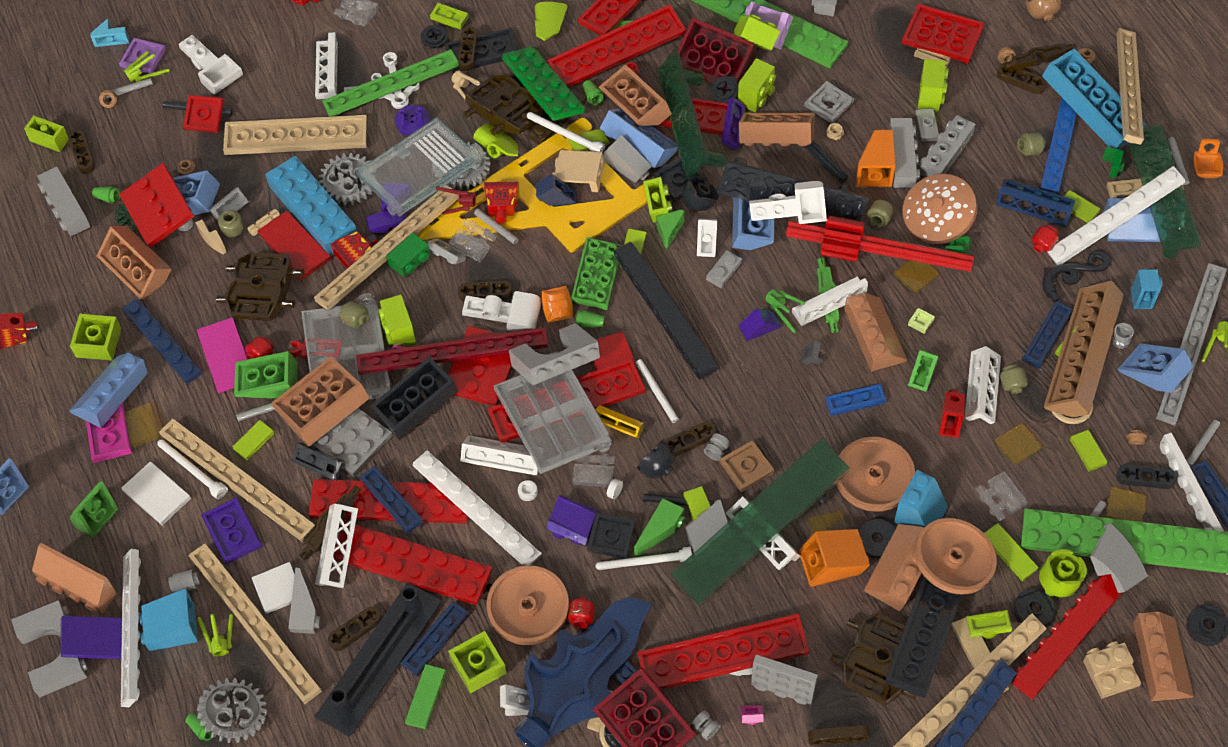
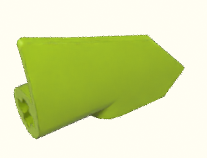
M539 2L535 5L536 37L546 41L559 33L568 8L567 4Z
M492 123L479 127L474 133L473 139L487 148V152L492 158H497L503 154L518 156V144L504 131H500L496 135L491 134L490 129L495 127Z

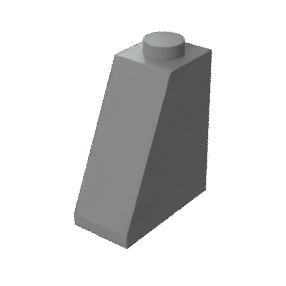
M622 135L603 154L604 161L609 166L634 183L639 179L643 181L650 174L648 170L652 165Z

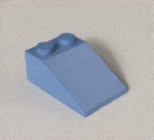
M208 171L173 177L194 215L210 212L209 209L212 207L220 183Z
M1140 343L1118 370L1157 391L1171 393L1194 366L1184 349Z
M10 458L0 467V515H3L29 488V485Z

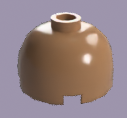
M1028 0L1025 1L1029 14L1035 19H1044L1045 22L1054 19V15L1059 12L1062 3L1061 0H1032L1029 3Z

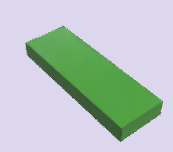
M425 664L405 720L407 725L426 730L446 673L445 669Z

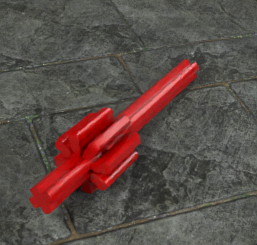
M829 216L826 221V227L806 223L799 224V222L791 220L788 223L786 237L822 243L821 255L856 262L859 251L968 272H971L974 255L864 235L865 224L860 221Z

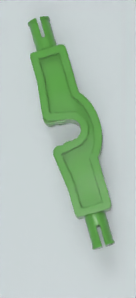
M821 258L817 260L819 268H817L819 293H825L837 286L832 281L830 267H826L825 258H822V262ZM836 309L825 315L826 323H830L832 333H834V328L835 333L839 331L837 324L839 322V312Z

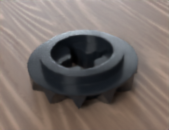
M431 25L422 31L421 41L425 47L430 46L431 49L433 47L439 48L440 45H444L448 41V32L440 25ZM433 34L437 37V40H434Z
M729 76L719 77L711 86V94L716 101L727 103L732 97L736 99L739 88L738 83ZM727 84V88L730 91H727L726 94L723 96V92L721 91V89H724Z

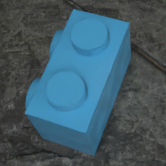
M1158 269L1138 270L1131 287L1134 309H1153L1162 288V278L1158 275Z

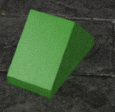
M683 210L656 216L657 229L663 245L667 249L684 223Z
M920 349L908 386L927 392L939 356Z

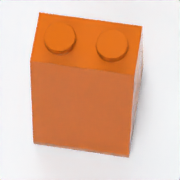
M874 130L858 163L855 187H892L895 171L893 130Z
M858 529L816 531L798 550L810 587L861 575L870 566L869 558L866 555Z

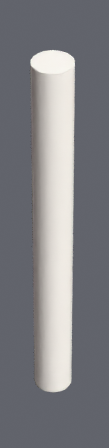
M637 360L635 364L671 422H677L679 420L678 416L643 360Z

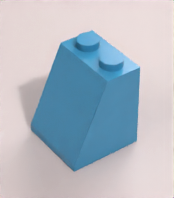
M916 470L899 501L894 523L925 528L929 523L943 518L948 505L935 478Z
M186 589L141 606L142 614H139L140 625L143 626V632L140 633L142 645H145L149 651L198 642L195 604Z

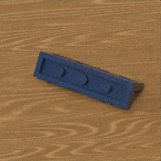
M1005 178L995 205L1067 227L1076 200ZM1002 195H1010L1013 201L1009 203L1001 201ZM1026 200L1031 206L1024 208L1021 207L1019 202ZM1045 206L1049 212L1040 213L1037 207ZM1061 211L1067 213L1065 220L1057 218L1054 213Z

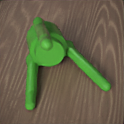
M772 289L766 295L765 300L793 333H796L794 327L778 308L783 309L786 313L790 312L784 306V298L805 305V301L786 294L783 290L778 292Z

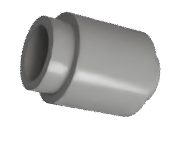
M193 569L175 573L168 579L172 593L182 589L187 591L197 589L198 584L201 583L198 572H194Z

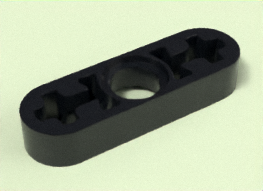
M1122 465L1116 474L1118 482L1123 485L1160 489L1172 488L1177 480L1175 472L1171 469L1136 465ZM1124 472H1127V475H1129V478H1126V477H1125V474H1123V473H1124ZM1141 474H1150L1152 480L1145 481L1142 479ZM1164 476H1167V478H1168L1170 481H1169V482H1166L1165 478H1163V477H1164Z

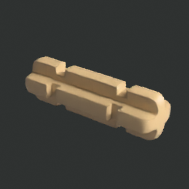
M273 209L269 212V215L266 214L257 220L255 225H250L247 228L249 233L255 236L258 234L259 229L280 216V213Z

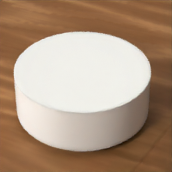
M613 479L608 486L607 496L615 500L622 490L623 482Z
M526 480L519 484L518 495L522 500L531 501L536 498L538 489L533 481Z

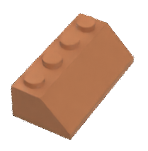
M624 65L599 86L600 90L639 126L659 125L672 114L666 101L627 65Z
M744 113L739 121V143H744L746 146H752L755 143H762L764 146H770L773 143H780L781 146H789L791 144L807 146L813 140L815 113Z
M110 226L97 254V257L141 300H144L165 284L171 268L128 226Z
M866 293L847 297L844 310L871 372L907 362L906 355L881 299Z
M897 525L864 592L898 611L903 608L922 573L915 559V543L924 529L923 527Z
M43 543L39 544L32 569L37 577L36 581L44 586L47 584L51 585L52 589L61 595L64 592L75 603H84V606L92 612L97 610L104 613L117 595L107 577Z
M1161 612L1138 613L1133 625L1150 700L1161 701L1193 698L1194 695L1175 618Z

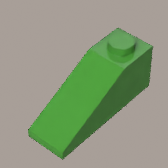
M662 499L634 546L635 556L639 557L673 535L678 527L681 528L686 519L684 517V508Z

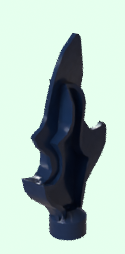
M632 597L615 601L605 610L592 629L586 634L571 635L560 630L557 636V652L550 660H541L531 653L526 661L524 679L529 698V712L514 730L515 735L526 746L545 747L552 737L566 728L582 721L599 718L592 709L611 694L607 689L609 678L627 661L635 649L642 622L652 606L650 602Z

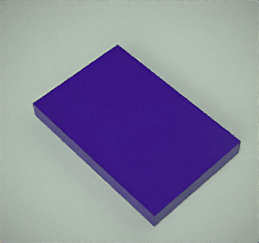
M237 497L201 514L226 565L262 547Z
M62 616L60 618L61 657L122 659V618Z

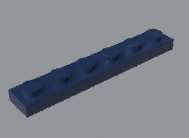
M138 298L122 308L124 314L186 385L202 375L201 370Z
M998 659L933 747H963L1017 673L1002 659Z

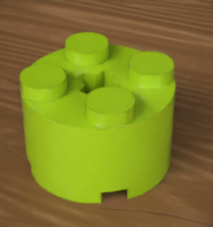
M1066 549L1055 550L1048 556L1039 572L1040 583L1047 595L1069 597L1076 593L1087 574L1086 564L1080 556L1077 558L1073 555L1074 552Z

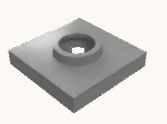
M826 81L805 101L804 106L832 124L854 103V98ZM831 101L835 105L833 108H828L823 103Z

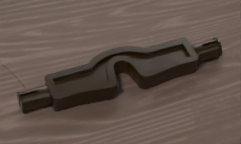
M1057 44L1046 48L1035 47L1028 50L1025 54L1012 57V60L1009 62H1004L1003 68H1005L1004 70L1010 68L1019 70L1036 66L1039 62L1038 57L1044 62H1050L1074 49V46L1072 44L1065 46Z
M355 485L348 494L344 493L336 504L353 507L356 503L354 499L362 489ZM329 509L320 515L315 530L304 542L306 547L298 555L303 560L312 551L317 552L322 546ZM342 510L340 517L342 521L347 516L348 511Z

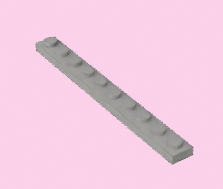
M1208 263L1180 345V349L1185 350L1194 367L1171 393H1164L1156 416L1157 420L1175 425L1221 289L1226 268Z

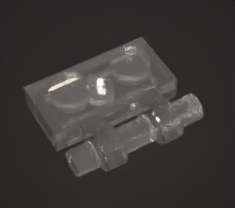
M343 0L340 4L342 10L336 8L334 14L339 16L340 19L352 21L355 25L365 26L367 23L366 19L371 20L379 7L377 3L369 0Z
M464 219L462 225L467 228L466 231L458 229L449 241V245L481 262L490 249V245L486 241L494 242L497 236L491 233V230L478 226L476 222ZM475 232L481 235V237L477 239L472 234Z
M588 454L575 460L576 462H582V464H574L573 485L608 487L613 480L614 466L606 465L615 464V456ZM589 462L600 463V465H589Z
M1005 471L988 480L987 485L990 487L986 490L983 485L976 488L981 501L988 505L990 513L996 516L999 521L1006 517L1002 510L1006 509L1011 515L1027 506L1028 503ZM996 495L1000 503L996 504L992 496Z

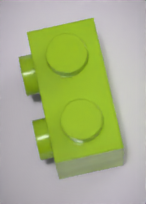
M34 115L24 128L31 142L57 152H61L69 141L64 126Z
M661 177L643 181L653 223L657 222L656 216L673 211L671 201H667L666 198L669 195L667 184H663Z

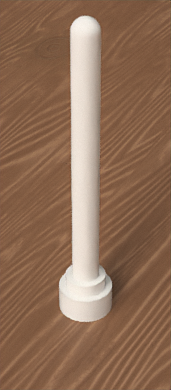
M532 112L527 114L528 119L589 148L591 152L603 153L605 149V144L600 141L591 142Z
M164 440L158 441L157 444L161 449L210 488L209 490L213 497L220 500L227 494L228 487L223 483L214 482Z
M691 546L683 547L682 550L675 553L596 563V569L604 570L676 560L684 563H693Z

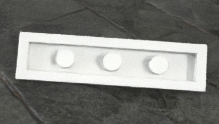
M335 32L328 33V41H316V99H327L337 95L338 42ZM321 47H328V51L326 53L322 52ZM327 59L328 64L325 67L320 64L323 60ZM326 72L327 79H321L320 76ZM326 86L328 93H320V90Z
M855 277L806 301L805 305L800 304L792 308V313L800 325L803 326L844 306L847 297L861 293L867 294L868 282L865 278L860 280L858 277Z
M987 346L971 351L965 419L972 421L981 418L989 424H993L996 417L1001 356ZM990 357L994 359L993 365L990 361ZM989 373H990L991 378H992V383H991V381H990V379H989V376H988ZM987 389H988V391H989V393H990V399H989L988 394H987ZM985 407H987L989 415L985 413Z
M469 435L462 443L460 462L532 475L538 474V469L524 445L508 442L501 443L497 440ZM538 448L541 455H543L544 449Z
M742 497L726 512L731 520L779 571L791 560L796 561L801 556L746 498ZM742 507L745 510V519H737L733 513ZM748 522H756L758 524V533H750L748 531ZM762 536H769L772 539L771 548H764L761 545ZM775 551H783L787 555L780 564L775 560Z
M339 504L330 505L315 585L344 587L358 508ZM342 510L352 512L351 520L346 524L340 518ZM344 529L348 536L347 540L341 544L337 539V533ZM340 548L344 557L337 564L333 554ZM335 568L340 574L339 583L329 581L330 572Z

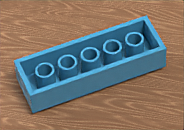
M1075 49L1049 63L1042 77L1107 146L1120 149L1129 142L1123 140L1121 98ZM1142 120L1144 129L1147 124Z
M296 156L265 174L272 191L311 237L330 256L333 254L332 242L357 232L356 225Z

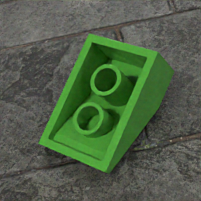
M289 351L235 362V397L278 398L297 383L298 362Z
M100 481L73 511L69 519L74 527L93 539L115 514L118 507L105 484Z

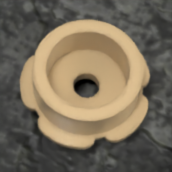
M838 123L830 124L826 130L827 137L830 139L838 140L844 135V130Z

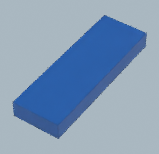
M881 383L825 397L830 416L884 404L887 401Z

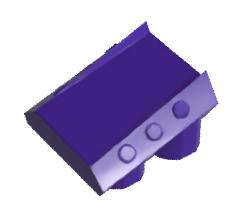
M559 495L548 521L547 529L552 531V535L555 538L562 539L566 537L575 544L586 546L592 531L596 512L598 513V511Z

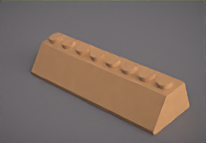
M1112 280L1079 289L1044 404L1045 409L1069 417L1090 414L1124 296Z

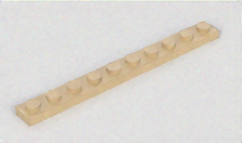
M1119 28L1116 36L1123 140L1141 145L1144 135L1136 32Z
M447 185L443 186L444 188L452 189ZM443 191L436 192L314 297L315 301L329 311L386 262L387 255L412 233L417 235L459 199V195Z
M172 419L159 432L163 438L301 542H304L315 530V524L176 420Z
M203 544L190 553V559L301 701L306 704L320 694L322 691L208 546Z
M1033 614L1027 617L893 747H925L956 717L998 659H1002L1007 665H1010L1047 628Z

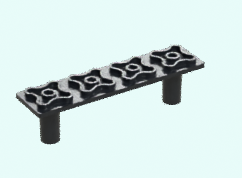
M737 157L734 161H727L717 192L747 201L769 199L774 194H784L786 197L796 196V183L810 181L748 166L745 158ZM847 184L840 185L838 188L823 185L827 218L834 216L861 222L869 202L868 196L853 193L851 186Z
M407 583L334 689L330 692L316 713V718L350 737L440 606L441 600L413 584Z

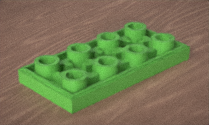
M586 237L571 297L573 303L607 310L618 266L613 250L622 245Z

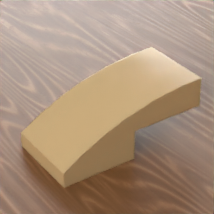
M203 220L195 222L205 242L217 252L223 255L226 254V249L218 232L214 230L209 233Z

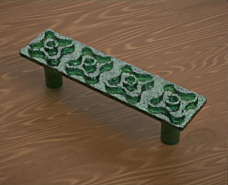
M673 49L662 66L659 67L658 75L665 101L672 113L670 119L686 179H689L697 173L702 165L723 168L726 164V155L705 149L688 84L700 86L703 82V73L683 68L678 49Z
M1162 125L1143 127L1144 140L1141 145L1129 143L1134 158V165L1137 167L1142 186L1174 166L1176 168ZM1182 185L1149 206L1163 248L1162 253L1166 258L1174 259L1177 257L1179 250L1199 248L1201 246Z

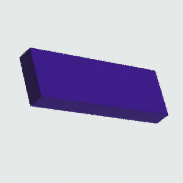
M732 97L728 101L722 143L735 151L739 148V121L745 112V105Z

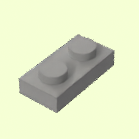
M438 238L429 240L427 243L433 254L443 256L451 264L461 263L466 260L467 254Z
M726 250L707 274L706 280L722 289L741 265L742 258Z

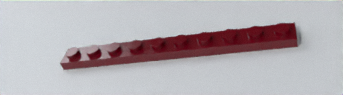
M546 327L356 355L358 374L363 375L417 367L429 356L438 364L509 353L510 349L525 343L532 349L547 348L549 346Z

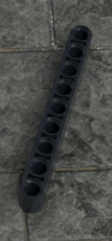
M630 241L614 249V255L618 263L696 377L701 380L716 372L717 366L634 244Z

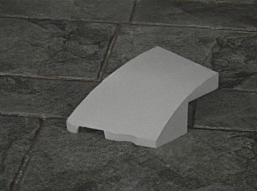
M718 499L710 508L703 511L696 520L685 527L698 570L738 560L721 500Z
M1111 523L1105 524V532L1098 539L1096 548L1093 549L1090 558L1098 576L1111 574L1118 593L1126 592L1148 575L1138 555L1126 538Z

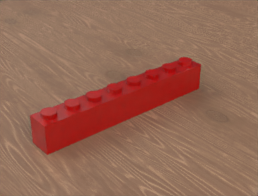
M1111 574L1101 575L1098 581L1094 579L1089 584L1087 594L1082 593L1075 601L1077 604L1075 608L1072 609L1070 607L1063 615L1064 621L1062 623L1057 622L1050 632L1053 634L1049 638L1045 636L1038 645L1040 649L1037 652H1031L1026 659L1028 663L1025 667L1020 666L1015 671L1017 674L1014 676L1013 685L1032 700H1034L1123 594V592L1118 593Z

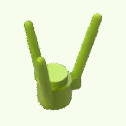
M146 51L132 64L127 66L128 68L124 69V72L131 82L134 80L139 82L143 79L170 72V69L140 76L142 74L140 67L155 57V54H152L145 58L149 54V51Z
M1228 322L1218 323L1217 329L1213 330L1212 337L1201 359L1202 362H1205L1216 337L1224 342L1225 348H1228Z
M214 614L210 615L214 634L212 642L201 617H198L197 620L208 644L209 653H212L213 656L228 654V649L232 648L233 614L229 615L227 640L224 636L218 635Z

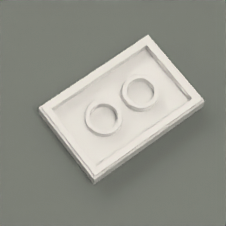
M149 462L121 488L125 494L162 526L191 500L190 495L152 462Z

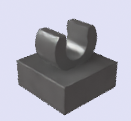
M814 340L804 346L801 363L809 365L813 362L819 365L823 362L818 357L825 354V351L820 349V342Z

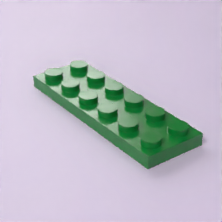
M534 46L503 53V61L553 121L584 113L585 107Z

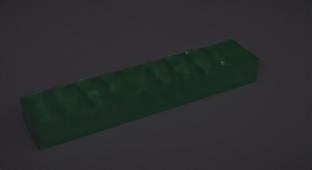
M823 439L819 440L671 573L672 578L699 607L849 472L850 467Z

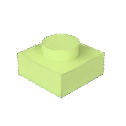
M918 308L909 320L908 326L925 334L933 323L935 316Z

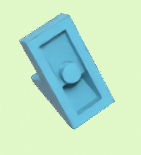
M109 19L100 24L90 35L95 47L129 43L126 28H112Z

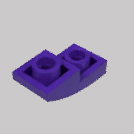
M397 209L367 216L366 222L369 232H388L389 227H397L406 219L404 209Z

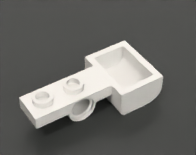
M193 35L179 43L180 49L191 58L193 64L199 70L203 69L198 73L200 81L212 94H217L243 75L242 69L226 54L218 59Z
M820 181L796 183V196L786 197L784 194H774L769 199L749 201L751 220L798 216L799 224L827 221L823 183Z
M519 291L514 292L512 303L502 302L499 297L494 295L486 296L485 299L466 296L462 315L505 322L509 332L536 329L541 308V298L535 294Z

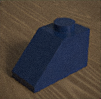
M550 174L536 183V196L538 200L548 206L577 204L576 190L555 175Z

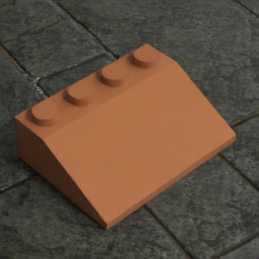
M330 356L270 404L306 445L310 446L366 402L369 396L362 384Z

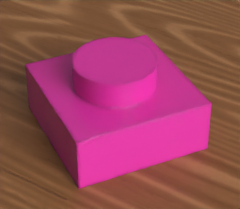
M761 705L740 706L742 723L754 725L758 722H763Z

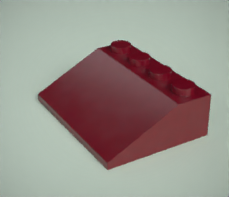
M692 18L671 66L712 84L717 78L722 76L732 77L739 84L750 67L758 47L755 43Z
M640 668L592 709L622 747H683L698 734L644 668Z

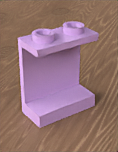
M751 1L750 5L746 8L745 15L753 14L761 18L760 22H770L776 25V29L780 30V33L773 47L781 50L793 16L785 12L781 13L760 6Z

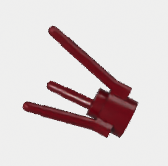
M436 187V190L458 194L459 204L463 205V207L444 211L442 215L469 211L470 207H475V192Z

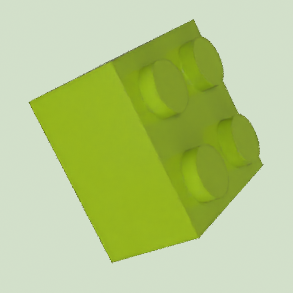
M753 14L740 16L733 35L755 43L761 49L772 50L780 33V30L776 29V25L770 22H760L761 18Z
M756 58L739 82L738 101L744 104L746 109L757 113L760 107H764L766 98L773 94L776 78L774 74L775 67Z
M924 59L918 109L933 108L935 111H939L940 104H944V93L947 90L945 79L948 77L949 70L945 68L946 61Z
M402 295L379 301L381 308L378 309L388 344L393 346L401 344L405 347L416 345L413 327Z
M79 314L70 347L76 358L113 361L122 328L117 318L113 316Z
M485 631L448 651L454 667L470 694L507 674L504 662Z

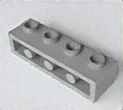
M958 115L955 116L953 121L949 120L945 132L939 134L937 143L931 145L927 157L921 159L919 167H921L920 175L926 178L932 175L946 174L973 136L976 124Z
M890 118L889 130H893L895 153L893 188L913 187L916 184V180L920 179V170L916 169V165L919 162L918 154H915V151H917V140H914L916 125H913L912 118Z
M54 167L37 176L40 181L37 185L42 194L46 192L47 195L44 197L48 205L54 206L51 210L56 219H61L59 224L63 231L67 230L71 237L90 227L86 216L58 167Z

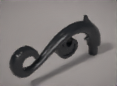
M1099 250L1091 252L1088 256V264L1093 265V260L1099 259L1103 264L1098 267L1067 263L1057 265L1049 271L1047 268H1044L1042 281L1044 293L1054 303L1058 302L1060 297L1056 293V283L1053 284V279L1058 274L1063 273L1062 281L1064 284L1074 285L1080 278L1078 271L1099 272L1106 270L1110 265L1109 256Z

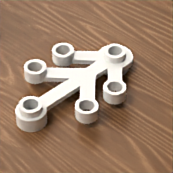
M388 52L383 56L384 65L389 68V72L393 73L396 71L395 66L398 63L397 55L393 52ZM374 73L371 79L373 81L382 76L379 73ZM419 82L408 86L403 92L400 89L395 91L394 94L390 93L380 98L384 97L390 100L392 106L396 109L403 108L408 105L410 94L413 91L419 90Z

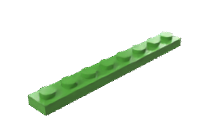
M448 50L322 100L323 106L329 117H332L458 67L459 64L452 50Z

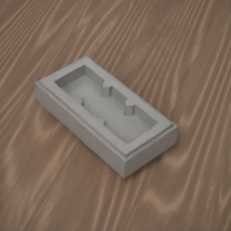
M934 109L916 110L915 116L921 142L937 141L939 133Z
M236 187L209 210L218 221L219 216L223 212L228 210L238 211L249 201L241 190Z

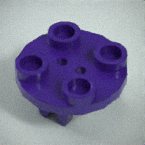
M408 105L400 108L395 116L396 128L402 135L423 134L427 131L430 123L428 111L419 105Z

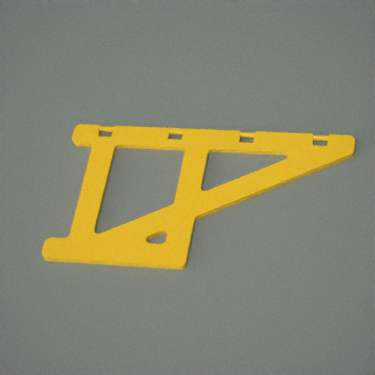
M580 118L566 129L580 135L592 131V125L587 119ZM559 133L482 181V184H479L472 190H468V192H477L481 188L484 192L476 196L475 207L486 201L484 182L518 181L519 198L529 209L527 211L515 212L514 216H506V222L499 224L508 231L546 226L571 253L585 245L586 237L595 239L647 204L644 184L637 189H631L605 162L601 184L614 197L613 199L557 207L548 206L538 200L536 188L524 176L560 153V150L574 151L569 144V138L565 139ZM525 160H527V161L529 162V163H527L526 165H524L523 167H521V166L519 165L520 163H522V162L525 161ZM457 199L445 211L463 207V205H460L459 199ZM459 211L446 215L441 213L437 217L438 222L433 225L428 224L417 236L424 242H428L437 238L444 240L496 233L497 231L479 217L461 219L460 217L469 211ZM571 222H585L578 228H573L570 225Z

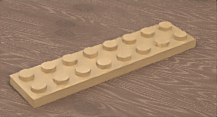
M366 115L225 122L223 148L225 155L367 148Z

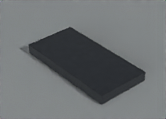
M511 28L478 35L473 68L502 62L503 53L518 50ZM460 40L444 43L445 50H452L458 61ZM466 46L463 49L465 51H469L472 49V47ZM458 66V67L453 68V69H452V72L455 73V72L458 71V70H460V71H463V70H461V69L459 68V66Z

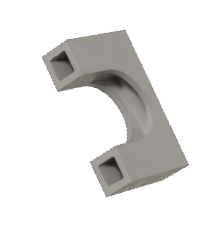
M575 323L559 330L561 345L565 348L564 351L550 355L539 354L525 343L509 350L511 365L526 380L535 385L600 358L598 341Z
M58 600L11 620L17 638L22 644L46 635L60 636V618L71 615L67 606L63 607ZM60 653L53 662L32 670L28 674L33 690L39 697H42L86 679L85 670H88V666L84 658L61 657Z

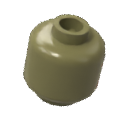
M1039 132L1023 133L1017 141V148L1024 156L1039 155L1043 152L1046 142Z
M885 200L874 201L867 212L868 221L877 227L887 225L893 215L892 205Z
M228 210L219 216L218 224L225 236L235 237L242 233L244 224L241 215L237 211Z
M354 301L345 303L339 312L341 321L354 329L365 325L369 318L367 308Z
M1017 364L1003 368V372L1000 374L1003 389L1008 392L1011 391L1012 394L1023 392V388L1028 385L1024 368L1019 367Z

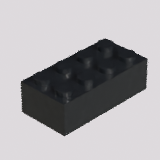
M429 356L370 407L376 417L400 441L452 397L458 389L454 381Z

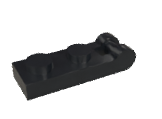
M301 442L296 443L291 459L292 462L335 481L341 480V470L346 464V461L330 456ZM330 465L334 466L333 471L329 469Z

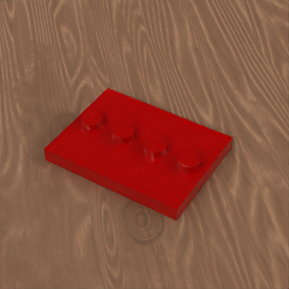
M918 3L902 39V44L969 63L984 28V23Z
M164 163L119 194L145 243L150 248L195 216Z
M468 326L463 339L496 335L498 333ZM510 354L453 361L448 376L454 381L458 389L454 395L491 406L498 405L500 399L494 390V385L508 380L513 368Z

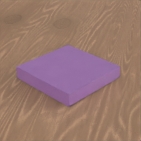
M133 38L119 63L120 67L128 68L127 66L132 64L146 51H149L145 58L152 54H155V57L141 66L140 70L145 74L153 73L166 51V47L162 44Z

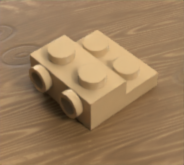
M1118 641L1108 644L1106 649L1099 650V648H1093L1087 652L1088 655H1086L1083 662L1101 699L1140 686L1141 681L1132 665L1134 662L1125 643L1119 644Z

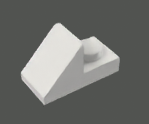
M699 218L697 256L715 257L717 219Z
M506 684L500 686V707L505 708V715L528 714L529 698L527 690Z

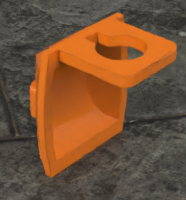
M1201 139L1199 150L1195 151L1193 160L1197 176L1201 178H1218L1222 176L1223 160L1220 152H1218L1219 139ZM1209 143L1214 145L1210 151H1206L1204 148Z
M567 286L542 291V305L548 323L573 318V306Z

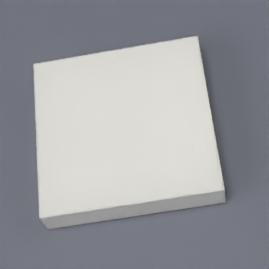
M290 562L252 577L266 614L290 605L292 602L295 574Z

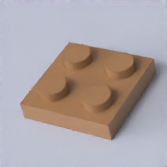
M753 440L720 459V464L740 492L774 474L773 467Z

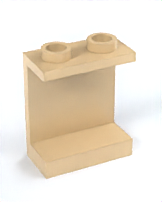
M560 150L559 157H556L555 160L556 170L552 174L563 182L589 183L591 192H599L605 165L602 152Z

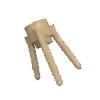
M460 70L456 71L451 79L454 83L453 88L458 90L464 100L465 93L462 91V87L466 88L469 83L476 86L481 84L478 80L467 76Z

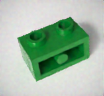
M412 233L387 255L388 264L405 278L408 274H412L422 262L427 261L430 256L429 245Z

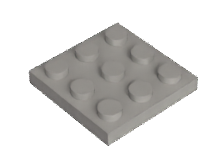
M357 408L311 446L330 456L346 461L345 467L342 469L355 477L393 435L390 430Z
M756 655L753 662L751 685L760 691L768 690L774 692L775 695L786 698V696L793 698L800 704H811L818 675Z

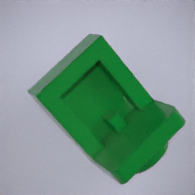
M1106 147L1102 160L1112 162L1109 177L1116 179L1118 172L1122 173L1125 162L1122 161L1124 151Z
M961 236L951 241L950 246H946L945 250L968 254L971 238Z

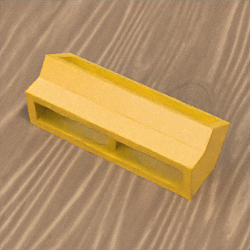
M600 405L595 409L604 425L633 437H640L644 429V423ZM602 414L604 416L616 420V423L601 418L600 415ZM621 422L636 428V431L621 426Z

